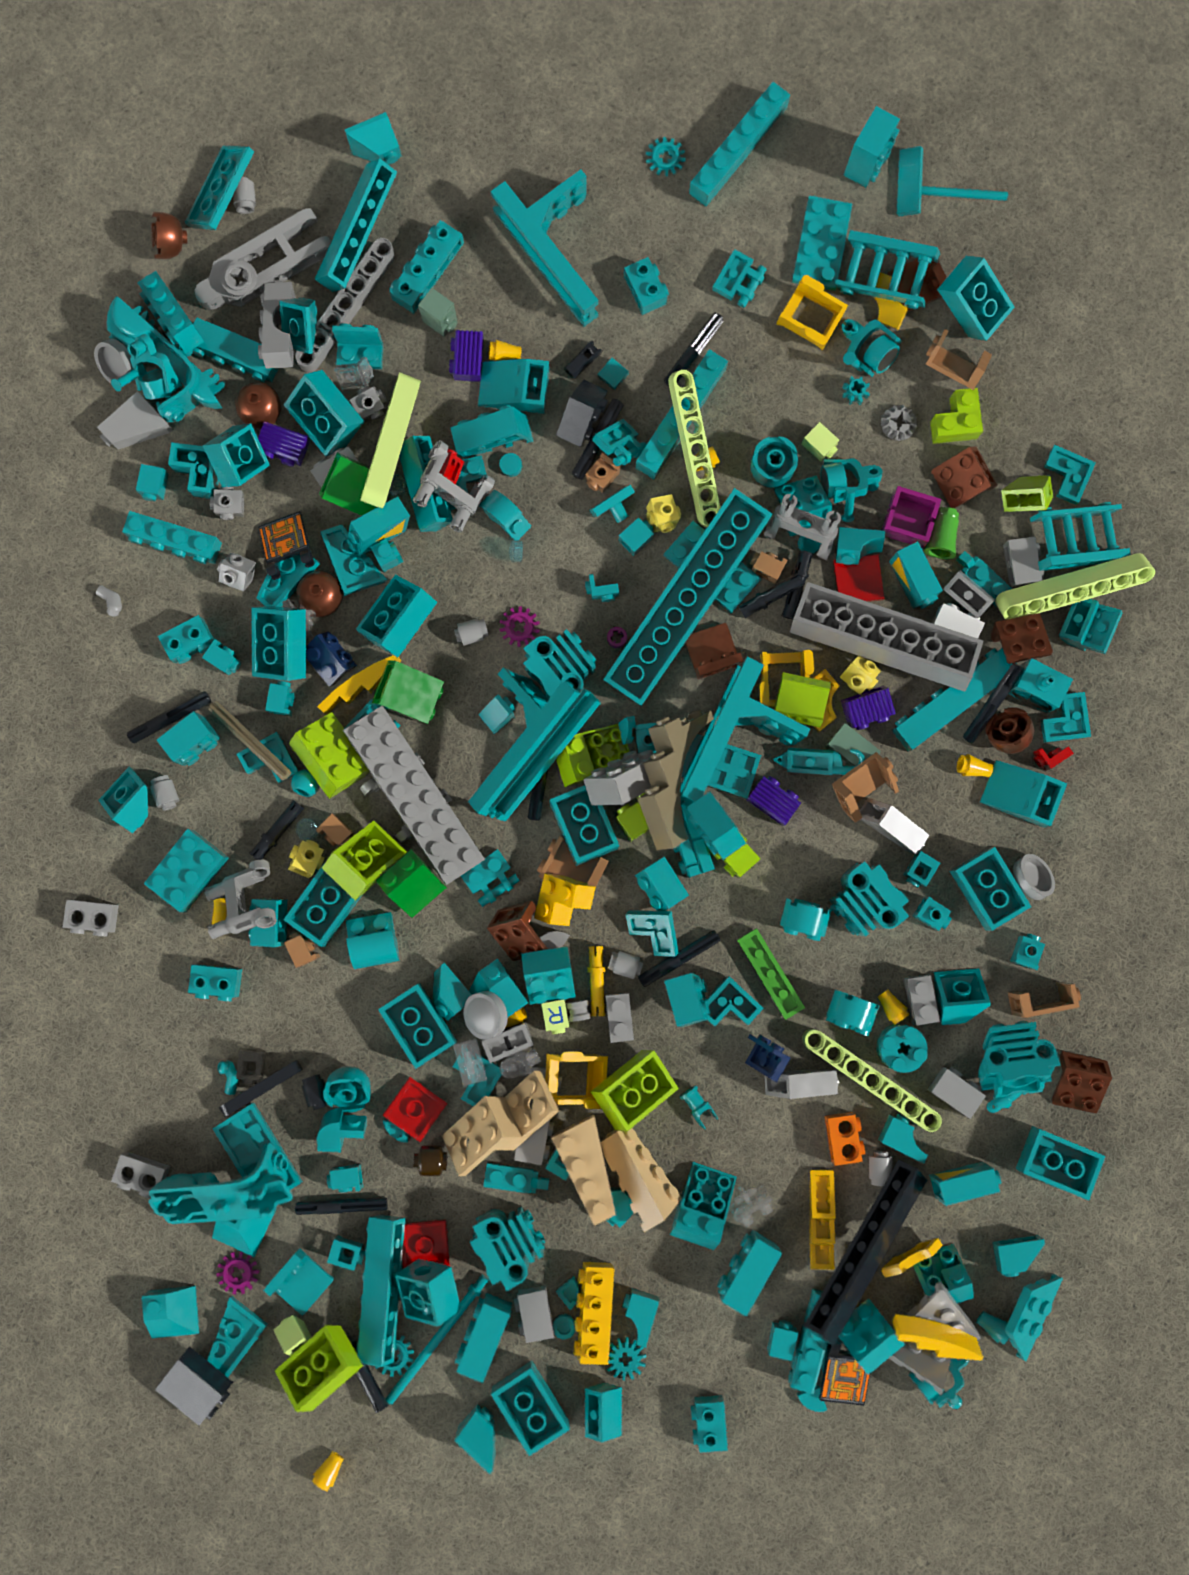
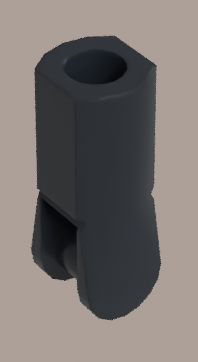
M590 341L564 367L565 372L572 379H575L601 355L603 350L601 348L597 349L594 346V342ZM587 352L592 355L589 359L585 356Z

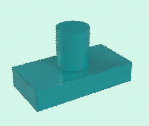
M627 485L591 508L590 512L594 517H598L605 511L610 510L617 523L629 516L621 501L635 493L631 485Z

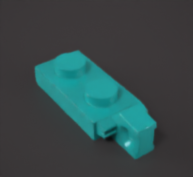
M964 551L957 557L956 561L964 567L961 571L995 600L1000 593L1012 589L977 556L973 558Z
M487 1162L484 1187L530 1194L536 1193V1189L548 1190L550 1180L549 1178L538 1177L539 1172L533 1171L530 1168Z

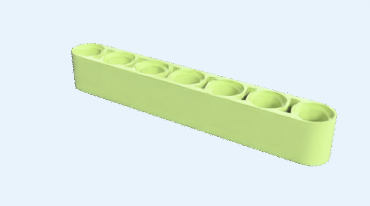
M679 370L670 375L668 380L697 520L701 526L708 527L709 524L705 520L706 514L711 511L715 517L721 507L694 378L689 371ZM679 375L685 378L683 388L679 387L676 382ZM684 398L690 401V408L687 411L681 406ZM689 421H692L695 425V430L692 434L686 429ZM693 444H697L700 448L697 456H694L691 452ZM700 466L705 472L701 479L696 476V470ZM707 489L709 498L704 502L701 499V492Z
M399 372L360 501L383 509L421 380Z
M1137 553L1004 591L997 596L995 603L1006 620L1038 614L1146 583L1154 577L1155 569L1143 554Z
M808 1029L803 1033L802 1042L806 1048L926 1131L934 1132L940 1128L942 1119L936 1111L816 1029ZM813 1033L817 1034L819 1037L818 1043L810 1046L808 1043L809 1036ZM831 1047H836L838 1050V1055L834 1059H829L827 1056V1052ZM851 1060H855L857 1063V1068L854 1072L847 1071V1063ZM875 1074L876 1082L868 1086L866 1083L867 1076ZM894 1087V1097L887 1099L885 1096L886 1090ZM908 1101L914 1102V1109L911 1112L905 1111V1104ZM928 1114H932L934 1117L933 1123L928 1126L925 1125L924 1118Z

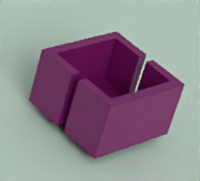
M897 486L892 493L887 510L888 514L885 516L881 531H885V537L907 544L919 542L921 548H924L929 542L934 526L933 521L936 519L942 499Z

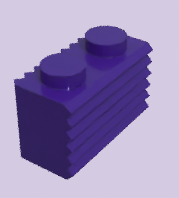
M456 330L455 338L451 337V351H454V359H450L449 373H453L454 380L481 382L484 345L483 332Z
M268 422L263 423L258 437L267 459L273 460V457L281 459V463L289 467L302 465L310 443L307 436Z
M880 686L863 692L861 695L857 694L841 700L847 724L856 730L869 727V723L877 721V723L888 721L891 715L896 714L889 688L885 686Z
M763 776L746 800L780 825L785 826L801 804L797 800L799 796L789 789L786 792L778 787L780 783L773 777L769 776L766 778Z

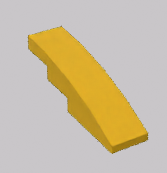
M392 655L370 665L337 687L317 707L327 715L342 699L350 704L364 688L372 694L379 685L388 660L398 662L402 660L400 657L397 658Z
M810 1170V1270L835 1269L834 1219H836L834 1171Z
M895 1314L892 1320L897 1339L899 1341L916 1342L917 1349L935 1350L937 1357L981 1361L983 1359L977 1338L960 1329L940 1322Z

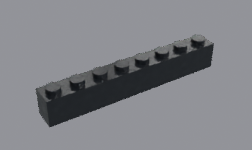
M900 1160L897 1161L803 1325L815 1336L832 1346L838 1340L927 1182V1179L917 1168Z

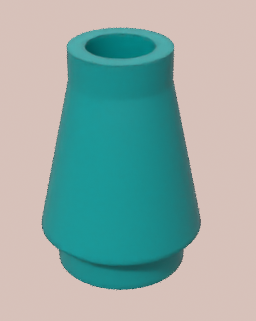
M985 1311L981 1312L976 1323L997 1343L1001 1342L1004 1345L1010 1338L1005 1332L1008 1322Z

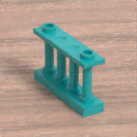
M850 230L848 240L853 246L854 252L846 280L836 279L835 285L840 289V293L851 296L853 293L901 302L905 303L904 306L912 309H918V306L925 307L926 302L923 297H919L928 264H931V261H939L941 253L938 247ZM866 248L872 249L876 253L867 286L854 283L862 253L866 251ZM887 253L896 254L898 258L889 289L876 288L884 256ZM909 257L918 258L919 265L911 293L897 292L906 260Z
M1104 502L1094 507L1052 510V507H1048L1047 510H1038V514L1030 517V522H1043L1048 550L1047 558L1038 562L1039 571L1098 565L1130 556V548L1120 549L1116 544L1111 517L1112 513L1122 509V505H1112L1111 502ZM1091 516H1102L1108 547L1105 549L1106 551H1100V548H1097ZM1082 517L1088 547L1086 553H1080V550H1077L1072 518ZM1062 519L1068 548L1066 555H1061L1057 551L1052 520Z

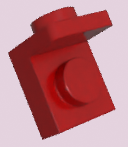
M448 449L447 453L449 454L439 473L456 484L464 461L457 457L455 451Z
M1058 746L1049 752L1048 755L1043 748L1033 752L1035 763L1039 768H1044L1045 771L1052 769L1074 754L1069 746L1063 749Z

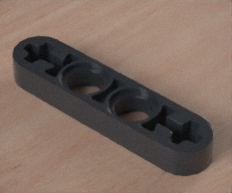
M296 1060L219 1107L223 1116L230 1115L303 1070L301 1065Z

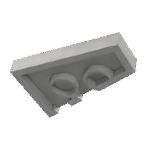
M903 1341L905 1345L889 1357V1359L900 1367L905 1366L916 1374V1378L922 1382L925 1380L935 1387V1391L942 1395L951 1358L937 1357L935 1350L917 1349L916 1342Z

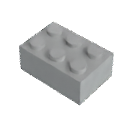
M647 750L640 754H637L636 751L625 753L623 755L624 758L621 760L610 761L607 763V767L591 771L592 775L583 779L591 805H623L645 793V790L651 787L643 763L651 759L652 750Z

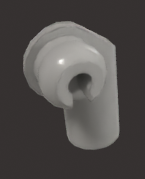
M100 585L96 595L106 600L107 614L112 617L118 616L119 611L122 610L121 597L116 592Z

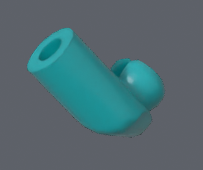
M229 1060L226 1062L221 1061L218 1063L217 1070L220 1074L225 1073L227 1077L224 1093L235 1095L239 1074L233 1062Z

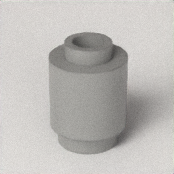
M246 177L241 178L233 194V205L236 211L241 214L254 212V207L256 206L254 183Z
M476 618L457 624L458 629L454 630L457 642H462L463 646L482 641L484 637L489 636L484 619L478 620Z
M168 775L152 779L150 781L152 785L150 790L157 808H162L163 811L175 808L176 803L180 800L173 781L169 780Z
M621 951L618 953L612 952L608 969L612 970L614 974L634 979L635 975L640 976L643 963L639 962L640 957Z
M874 1151V1155H869V1179H871V1185L884 1186L893 1170V1157L889 1156L887 1151Z

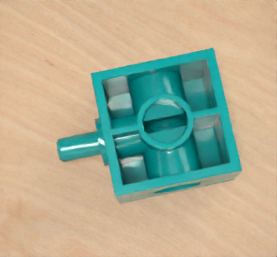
M1033 658L1020 664L1019 666L1024 671L1012 687L1009 695L1015 697L1012 694L1013 692L1045 709L1050 705L1048 711L1036 708L1044 713L1058 709L1073 679Z
M417 1259L395 1274L405 1318L439 1327L461 1310L451 1266Z

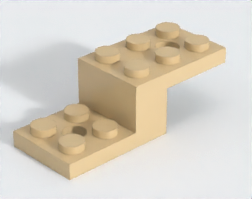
M533 1071L505 1097L485 1096L442 1135L458 1176H466L494 1150H515L559 1112L541 1071ZM531 1099H533L532 1110L530 1109V1106H529ZM467 1138H469L470 1140L468 1143V1148L466 1146Z

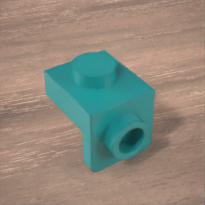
M589 574V581H585L587 595L591 594L592 600L601 599L602 602H611L615 600V597H619L618 583L595 587L594 575Z

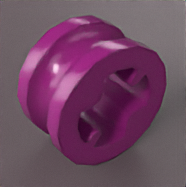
M621 627L611 628L607 634L608 644L612 648L623 647L627 641L626 631ZM614 632H618V635L620 633L623 635L620 643L612 642L611 638Z

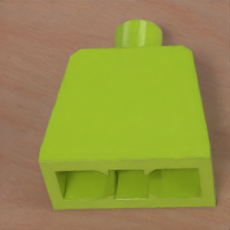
M1048 475L1019 477L1003 488L1001 493L1004 512L1047 510L1053 498L1051 477Z

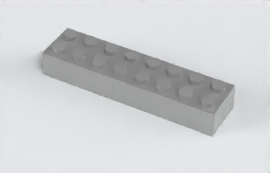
M810 582L806 584L790 629V633L964 692L972 679L984 641Z

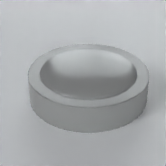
M110 338L96 345L94 350L95 362L107 381L111 383L112 379H118L133 370L130 361L131 355L121 342Z
M1027 854L1016 860L1013 866L1014 877L1021 890L1028 897L1034 900H1042L1054 892V876L1049 866L1040 857L1034 854Z
M482 991L471 995L467 999L463 1015L467 1028L474 1036L487 1040L500 1035L504 1031L507 1024V1011L499 996L490 991Z

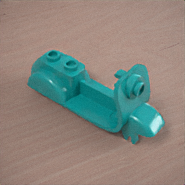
M115 296L107 313V330L111 334L109 339H116L127 348L138 336L142 334L148 335L152 339L156 351L165 354L169 358L175 374L185 386L183 390L173 397L170 395L166 396L167 400L162 404L156 402L157 410L166 422H178L185 414L192 411L199 404L212 409L223 408L215 397V394L220 392L225 386L223 381L215 385L219 381L220 376L215 374L210 378L213 374V369L210 368L202 372L190 362L187 357L191 356L194 350L185 354L178 343L175 346L153 328L155 325L153 319L146 322L150 317L147 310L142 315H139L143 310L142 306L132 309L122 299Z
M268 1143L263 1147L256 1168L248 1176L238 1180L219 1182L213 1173L174 1174L161 1180L149 1191L151 1197L149 1204L157 1215L163 1216L166 1222L170 1224L263 1218L266 1214L268 1217H271L275 1213L278 1204L289 1202L293 1199V1195L286 1184L288 1160L283 1153L276 1151L273 1144Z

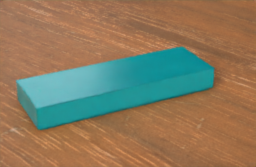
M922 146L899 150L897 215L899 217L921 213Z

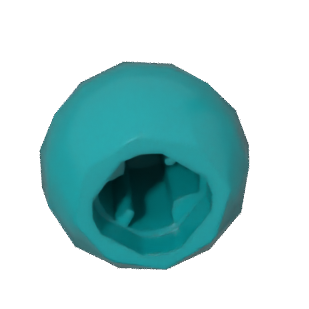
M308 769L299 770L292 777V789L301 796L311 797L320 788Z

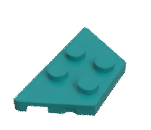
M1051 1274L1049 1281L1042 1278L1034 1284L1031 1283L1024 1286L1005 1328L1007 1336L1010 1337L1011 1345L1018 1350L1016 1353L1017 1357L1024 1361H1027L1037 1337L1042 1333V1325L1045 1318L1052 1310L1053 1300L1063 1280L1062 1277L1056 1274Z

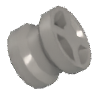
M588 1000L566 1003V1008L570 1012L568 1016L569 1022L591 1018V1014L587 1009L589 1005Z

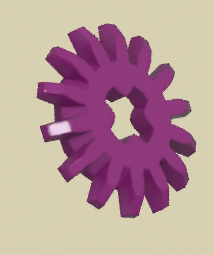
M519 606L518 612L510 608L512 614L509 616L505 612L503 615L507 620H500V623L505 625V628L499 629L500 632L506 631L507 633L502 638L505 640L510 637V645L516 640L517 647H521V641L524 640L527 646L529 644L528 638L536 639L532 633H539L540 631L534 629V626L540 624L539 621L533 622L537 615L534 613L532 616H529V608H527L525 613L522 612V606ZM516 621L519 623L525 622L524 632L514 631Z
M232 1252L230 1253L231 1260L225 1256L223 1260L226 1264L218 1265L219 1268L223 1269V1272L217 1273V1276H223V1280L218 1283L220 1285L223 1283L227 1284L224 1289L226 1292L231 1287L233 1288L232 1294L236 1295L237 1289L241 1290V1294H245L244 1287L247 1286L251 1290L253 1287L250 1281L255 1283L258 1281V1279L253 1277V1274H259V1270L252 1269L253 1266L257 1265V1262L255 1261L250 1264L248 1262L251 1258L250 1255L243 1259V1252H240L239 1258H236L235 1253ZM236 1266L238 1269H244L242 1273L243 1278L240 1280L238 1277L233 1278L232 1276Z

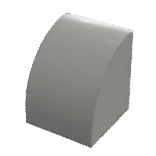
M553 931L543 935L540 939L548 949L562 947L570 935L561 931Z

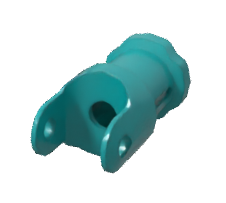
M694 1085L679 1097L681 1100H685L692 1110V1116L700 1127L705 1130L706 1128L700 1120V1115L708 1109L716 1120H718V1117L708 1101H704L697 1091V1085Z
M1017 1092L1000 1098H996L994 1093L993 1099L987 1104V1110L990 1113H995L1004 1108L1009 1109L1013 1101L1022 1094L1026 1095L1027 1093Z

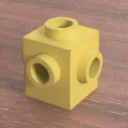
M672 494L651 498L646 507L647 522L652 525L654 532L662 531V533H667L674 530L681 518L680 508L675 505Z
M857 656L840 678L847 683L850 689L861 695L865 689L870 691L877 684L878 680L876 677L881 671L872 661Z
M302 840L298 846L294 845L290 852L289 858H292L288 870L310 878L314 874L315 869L319 870L323 864L324 857L321 855L324 849L319 848V844L314 841L306 840L305 842Z

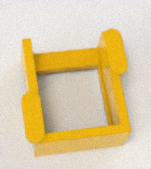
M804 275L776 324L784 326L823 350L848 305L823 291L824 285L808 275ZM804 296L834 313L823 335L791 318Z
M811 650L771 654L762 652L760 654V661L764 666L761 670V683L759 685L760 703L770 708H774L776 700H769L768 664L800 663V676L809 678V675L814 672L813 652Z
M582 1052L547 1054L545 1082L557 1105L584 1104L586 1109H601L591 1091L607 1079L608 1056L583 1054ZM559 1061H588L586 1095H557Z

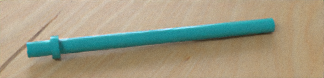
M481 1274L474 1285L471 1284L468 1287L469 1291L460 1301L461 1310L443 1323L385 1399L389 1404L392 1405L476 1296L479 1297L482 1294V1288L489 1281L485 1275Z

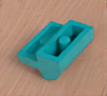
M1094 599L1073 603L1059 637L1065 643L1085 651L1088 649L1106 654L1123 612L1120 609L1101 605Z
M391 912L346 920L347 947L354 969L400 961Z

